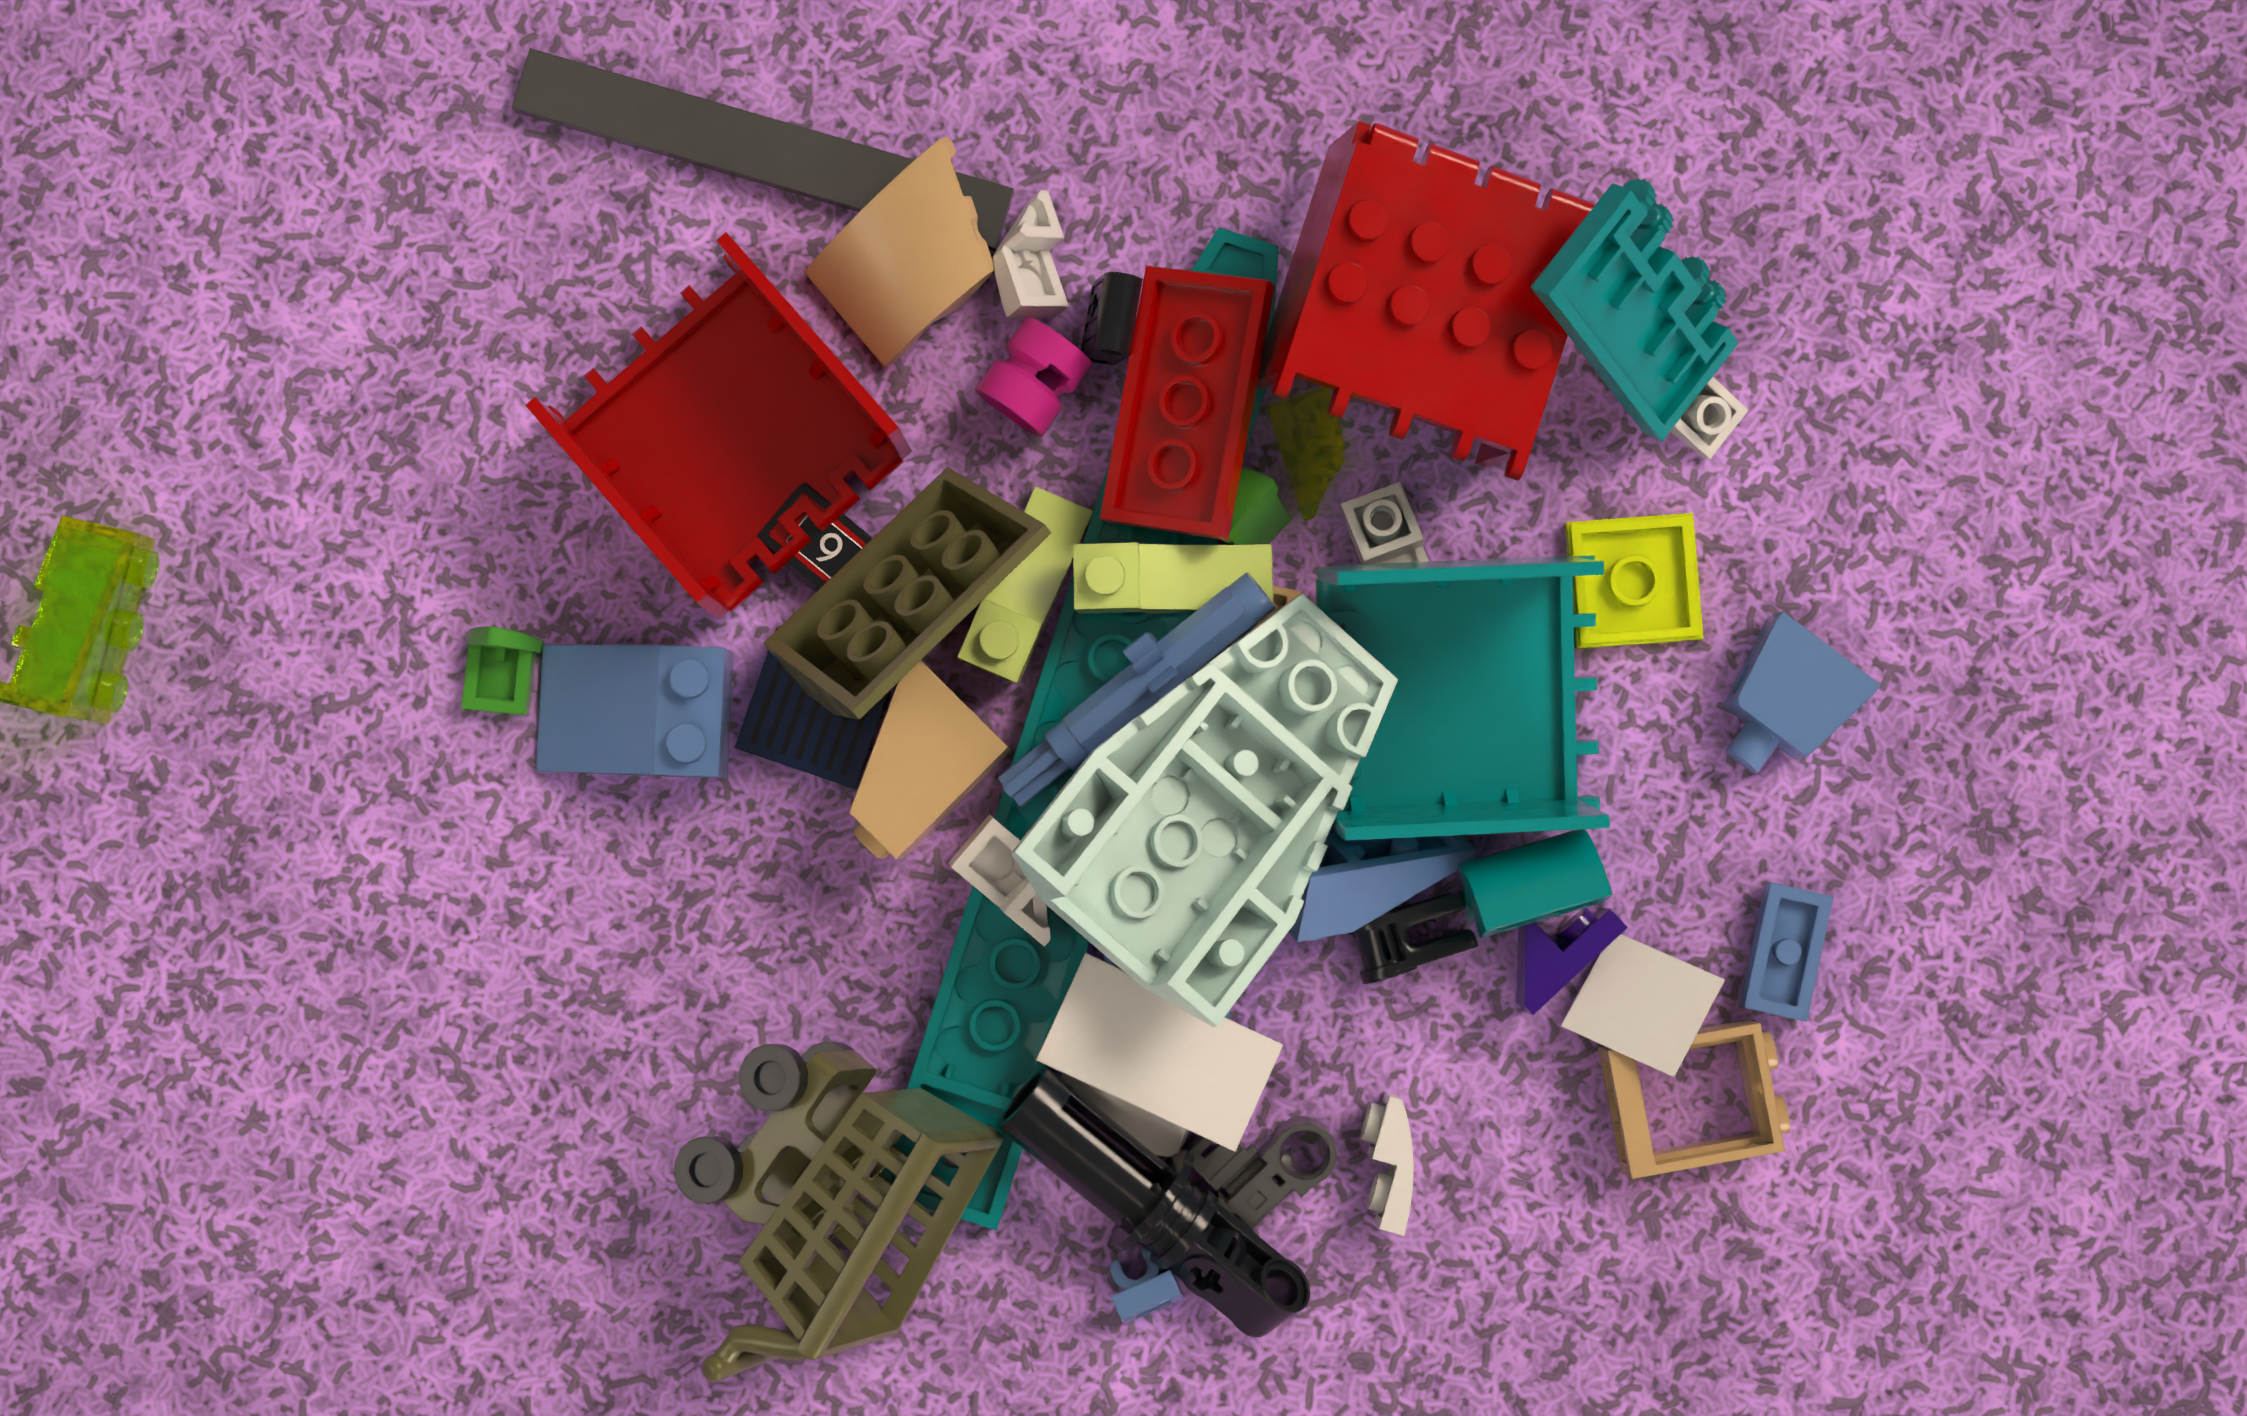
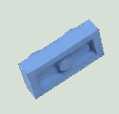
M1765 882L1739 1007L1807 1022L1834 896Z

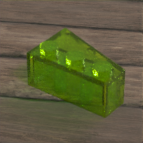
M64 515L61 516L33 587L36 592L43 593L38 612L32 627L18 625L11 642L14 647L23 650L10 683L0 681V702L66 718L109 723L111 712L117 713L122 708L127 695L128 679L125 675H121L127 650L133 651L138 646L142 636L144 618L141 613H137L143 588L149 589L153 585L158 574L159 554L153 551L156 539L136 532Z

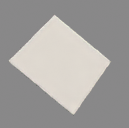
M1619 935L1600 953L1561 1027L1675 1077L1725 979L1627 936Z

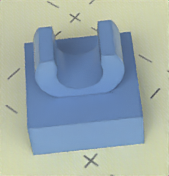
M1144 1248L1141 1250L1147 1262V1271L1140 1279H1129L1125 1275L1120 1261L1116 1260L1110 1264L1113 1280L1124 1289V1291L1111 1296L1121 1321L1125 1324L1185 1298L1176 1276L1171 1270L1160 1274L1161 1269L1150 1261L1151 1252H1147Z

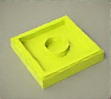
M1693 513L1575 521L1564 524L1567 556L1595 555V560L1604 561V575L1573 576V613H1596V626L1574 627L1575 649L1704 639Z

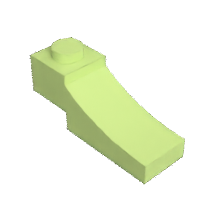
M1036 486L1024 512L1044 523L1051 534L981 601L957 657L961 662L1015 685H1019L1042 629H1044L1071 567L1073 562V544L1081 543L1093 511Z
M1138 542L1073 544L1074 610L1080 614L1145 612L1146 614L1194 613L1246 572L1254 578L1274 604L1272 544L1164 545L1139 544Z

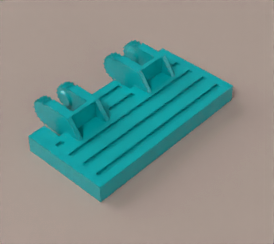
M1638 177L1636 180L1631 179L1630 182L1624 183L1623 187L1614 183L1610 185L1531 288L1642 432L1662 442L1739 342L1728 327L1713 321L1719 314L1718 310L1723 309L1722 306L1726 303L1725 297L1727 295L1720 283H1717L1715 279L1713 281L1710 280L1709 274L1711 272L1705 261L1701 260L1699 256L1694 257L1693 255L1680 260L1675 252L1660 247L1661 243L1665 240L1664 236L1670 233L1669 230L1673 227L1672 222L1674 219L1666 206L1664 207L1662 203L1659 205L1656 203L1655 197L1657 195L1650 182H1647L1645 178L1640 180Z

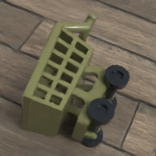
M829 1041L815 1044L802 1057L797 1050L784 1044H764L754 1048L742 1062L739 1070V1085L742 1095L750 1105L761 1111H772V1113L759 1131L749 1134L740 1143L738 1150L732 1142L723 1137L703 1136L690 1140L678 1153L675 1160L674 1176L680 1191L693 1202L712 1204L723 1201L745 1222L765 1224L738 1263L789 1329L780 1330L754 1324L735 1326L715 1354L706 1357L703 1361L702 1373L704 1377L710 1382H718L757 1365L780 1358L802 1361L806 1358L816 1360L896 1336L1004 1139L1002 1134L992 1126L983 1124L921 1088L863 1093L873 1079L876 1069L855 1052L852 1047L842 1042ZM902 1135L916 1143L910 1155L896 1146ZM940 1156L945 1157L959 1167L950 1184L932 1172ZM885 1167L897 1176L894 1182H891L881 1174ZM924 1184L943 1197L934 1214L915 1200ZM861 1195L864 1196L868 1201H870V1202H871L874 1206H876L878 1209L876 1210L874 1207H872L867 1201H865V1200L861 1197ZM853 1211L857 1215H859L864 1221H866L868 1223V1226H866L859 1218H857L853 1214ZM906 1214H909L926 1228L917 1245L898 1229ZM833 1235L852 1252L848 1259L830 1241ZM889 1243L909 1258L901 1275L881 1258ZM872 1271L892 1289L884 1306L863 1287Z

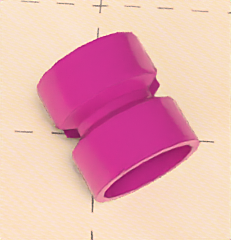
M1026 316L1006 344L1009 353L1007 361H994L975 388V392L989 405L1019 426L1042 438L1062 410L1058 399L1061 393L1073 394L1093 366V362L1062 335L1040 321Z

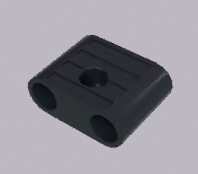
M1106 272L1092 283L1081 351L1092 362L1116 365L1129 357L1142 278L1127 273Z

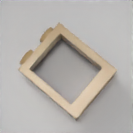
M1742 1020L1700 1028L1689 1050L1736 1042L1753 1133L1654 1151L1636 1060L1608 1047H1598L1621 1173L1631 1179L1785 1151L1782 1134L1790 1132L1789 1114L1782 1095H1774L1770 1074L1771 1070H1777L1778 1068L1777 1051L1771 1033L1769 1031L1762 1032L1760 1022Z

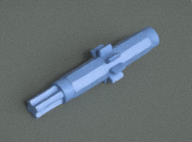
M1246 572L1160 641H1157L1152 633L1148 634L1145 632L1123 650L1131 664L1065 716L1061 722L1045 734L1046 739L1001 774L998 779L1003 784L1002 788L1009 797H1013L1020 807H1023L1066 771L1077 769L1093 749L1254 628L1258 622L1276 609L1271 599L1254 578Z

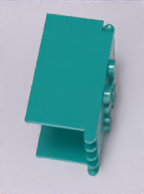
M1595 555L1317 567L1316 606L1336 624H1341V628L1398 679L1367 755L1360 759L1349 784L1353 788L1342 811H1338L1331 829L1345 841L1610 828L1609 814L1600 811V797L1593 795L1578 796L1577 755L1598 754L1599 740H1576L1575 691L1598 690L1596 676H1575L1574 627L1596 626V613H1573V576L1604 575V561L1595 560Z

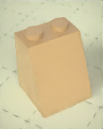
M921 660L897 684L849 812L860 823L852 833L878 859L883 858L885 860L891 854L895 859L905 860L1012 752Z

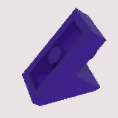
M1601 907L1594 914L1588 908H1584L1574 915L1558 932L1565 939L1559 946L1549 938L1536 922L1518 927L1516 1003L1525 1013L1534 1015L1628 927L1610 908Z

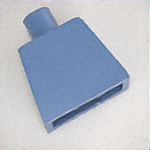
M1782 611L1774 614L1764 623L1723 704V707L1746 723L1725 752L1742 767L1755 774L1759 772L1776 747L1793 759L1806 758L1873 696L1881 684Z

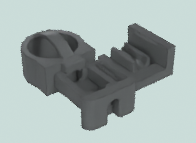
M1306 1116L1290 1118L1279 1125L1273 1136L1259 1149L1264 1161L1256 1155L1258 1149L1253 1144L1246 1149L1241 1143H1239L1236 1152L1217 1144L1203 1156L1201 1153L1213 1141L1197 1135L1183 1149L1194 1157L1192 1167L1216 1190L1215 1196L1219 1199L1218 1203L1233 1216L1246 1222L1258 1236L1259 1232L1255 1226L1293 1190L1302 1198L1314 1185L1326 1179L1334 1169L1337 1157L1335 1143L1327 1127L1317 1119ZM1307 1130L1299 1139L1311 1145L1323 1137L1328 1147L1326 1156L1321 1164L1313 1170L1298 1172L1289 1169L1295 1162L1291 1156L1292 1146L1279 1158L1283 1143L1288 1136L1295 1132ZM1221 1187L1229 1193L1227 1196L1219 1190Z

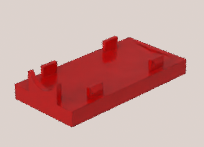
M1146 266L1099 519L1108 523L1229 540L1275 285L1270 281Z

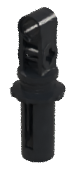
M1048 1066L1041 1068L1029 1079L1002 1114L997 1128L1115 1223L1107 1246L1116 1254L1128 1250L1136 1243L1142 1245L1147 1252H1151V1262L1162 1270L1166 1268L1171 1270L1191 1292L1205 1299L1230 1319L1241 1332L1251 1337L1267 1335L1307 1306L1310 1299V1286L1304 1272L1294 1262L1284 1258L1256 1235L1246 1222L1233 1216L1218 1203V1197L1208 1189L1199 1191L1198 1187L1190 1184L1187 1178L1191 1172L1194 1157L1186 1150L1179 1154H1174L1165 1162L1162 1161ZM1232 1238L1236 1239V1244L1230 1243ZM1202 1270L1207 1271L1205 1277L1201 1275Z

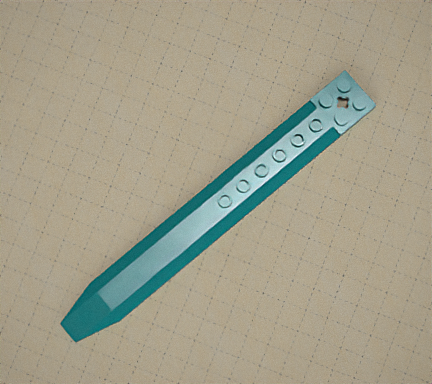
M1218 227L1191 271L1263 279L1275 285L1266 332L1267 338L1275 313L1279 246ZM1256 387L1244 458L1267 387L1265 389ZM1108 464L1083 544L1138 542L1139 544L1217 545L1218 539L1108 523L1099 519L1109 469ZM1073 573L1012 765L1046 739L1045 734L1061 722L1065 716L1131 664L1130 660L1123 653L1125 648L1145 632L1148 634L1152 633L1157 641H1160L1193 613L1146 614L1145 612L1080 614L1074 610ZM1077 769L1066 771L1023 807H1020L1013 797H1009L1005 790H1003L994 818L1021 841ZM972 886L907 1089L921 1088L983 1124L992 1126L1002 1134L1004 1139L960 1218L997 1231L1023 1150L1020 1145L997 1128V1124L1008 1105L1029 1079L1041 1068L1048 1066L1036 1059L1087 951L1089 941L1047 906V920L1050 927L1051 940L1044 947L1009 918L997 905ZM902 1135L896 1143V1146L909 1155L916 1145L914 1141L905 1135ZM940 1156L932 1172L950 1184L959 1167L946 1163V1158ZM886 1167L881 1172L891 1182H894L897 1177ZM924 1184L915 1200L923 1207L936 1211L943 1197Z

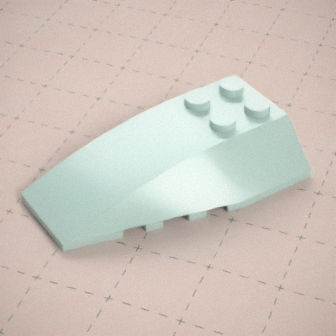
M1302 593L1093 749L1011 854L1042 902L1135 982L1208 1025L1217 1027L1295 924L1304 900L1301 899L1312 872H1316L1328 847L1324 843L1338 811H1342L1353 788L1349 784L1360 759L1367 755L1398 679Z

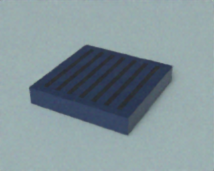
M768 650L734 748L857 790L891 689L860 720L837 716L806 694Z

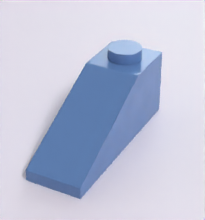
M1336 832L1329 833L1324 843L1328 847L1318 870L1312 872L1301 898L1304 900L1303 906L1289 933L1297 942L1306 940L1316 941L1324 937L1354 932L1457 871V864L1475 859L1477 849L1463 835L1345 841Z

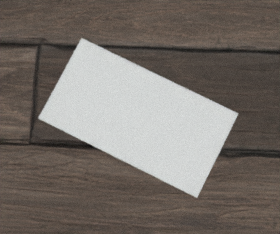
M1085 953L1036 1060L1236 1152L1283 1044L1225 1017L1217 1027H1212L1141 987L1123 970Z

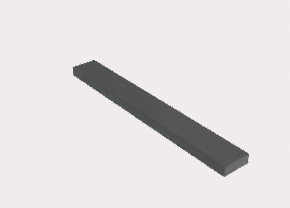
M532 48L529 49L512 104V109L518 114L856 212H860L882 189L915 160ZM956 172L963 196L972 197L978 215V231L987 242L989 250L996 252L1014 195V188Z

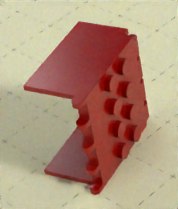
M1358 121L1328 147L1264 344L1257 387L1265 389L1274 384L1272 394L1284 399L1288 396L1293 386L1294 377L1333 390V394L1328 406V414L1338 418L1343 417L1350 397L1395 412L1390 425L1389 436L1400 440L1405 438L1412 418L1455 433L1450 457L1462 462L1468 457L1473 440L1478 441L1481 445L1475 464L1490 467L1507 462L1504 476L1519 481L1525 471L1568 337L1563 328L1532 290L1531 286L1595 204L1550 188L1545 196L1542 208L1536 207L1535 204L1541 187L1540 183L1491 165L1484 176L1482 185H1476L1474 182L1479 170L1480 161L1429 143L1421 163H1417L1413 159L1418 147V138L1376 122L1371 127L1367 123Z
M727 232L716 241L725 253L723 257L727 265L735 274L704 301L690 285L682 290L680 294L694 310L657 342L650 337L642 326L638 328L632 335L646 351L609 383L594 368L587 372L584 377L597 393L565 420L557 409L551 405L545 406L536 397L525 405L695 602L718 619L726 614L728 610L732 612L764 584V581L750 566L758 558L775 575L788 561L812 541L796 523L800 517L806 514L819 530L823 532L836 519L861 500L846 483L856 474L871 491L904 463L902 459L912 452L895 422ZM806 483L832 505L822 513L806 494L777 518L778 522L793 539L773 554L757 535L789 496L801 484Z

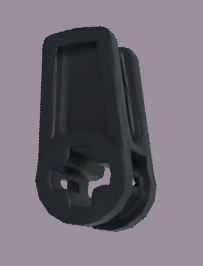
M1453 891L1400 908L1396 906L1358 930L1348 933V935L1355 934L1365 969L1359 971L1363 984L1392 978L1415 970L1419 965L1478 947L1475 933L1470 929L1443 930L1440 936L1413 944L1407 939L1408 930L1413 926L1428 921L1438 923L1441 917L1462 911L1465 908L1462 891Z

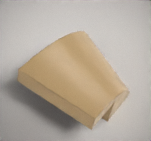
M948 136L938 139L882 189L835 236L804 271L884 367L893 364L902 357L933 322L957 311L994 273L993 260L987 242L978 231V215L972 197L963 196L951 160L956 154V150Z

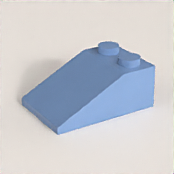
M543 644L536 771L728 779L734 653L723 647Z

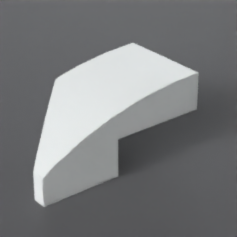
M1040 190L1029 200L992 257L995 277L1006 318H1025L1026 316L1031 318H1055L1069 307L1050 250L1064 239V235L1047 190Z
M989 814L948 864L1045 947L1051 940L1050 927L1047 920V905L1042 902L1011 854L1020 840Z

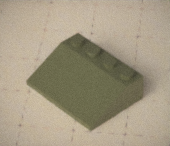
M947 467L763 644L806 694L834 715L860 720L1024 561L1051 532L1044 523Z

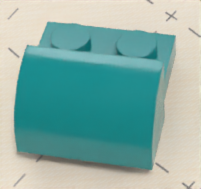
M1585 829L1572 830L1457 864L1465 888L1462 892L1465 900V915L1467 921L1475 920L1480 938L1601 904L1613 895L1598 851Z

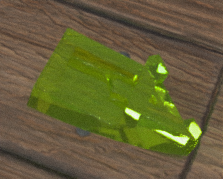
M1320 387L1265 405L1301 518L1304 521L1315 517L1319 509L1318 504L1333 476L1339 472L1346 459L1342 457L1346 446L1338 419L1328 414L1331 395L1329 388Z

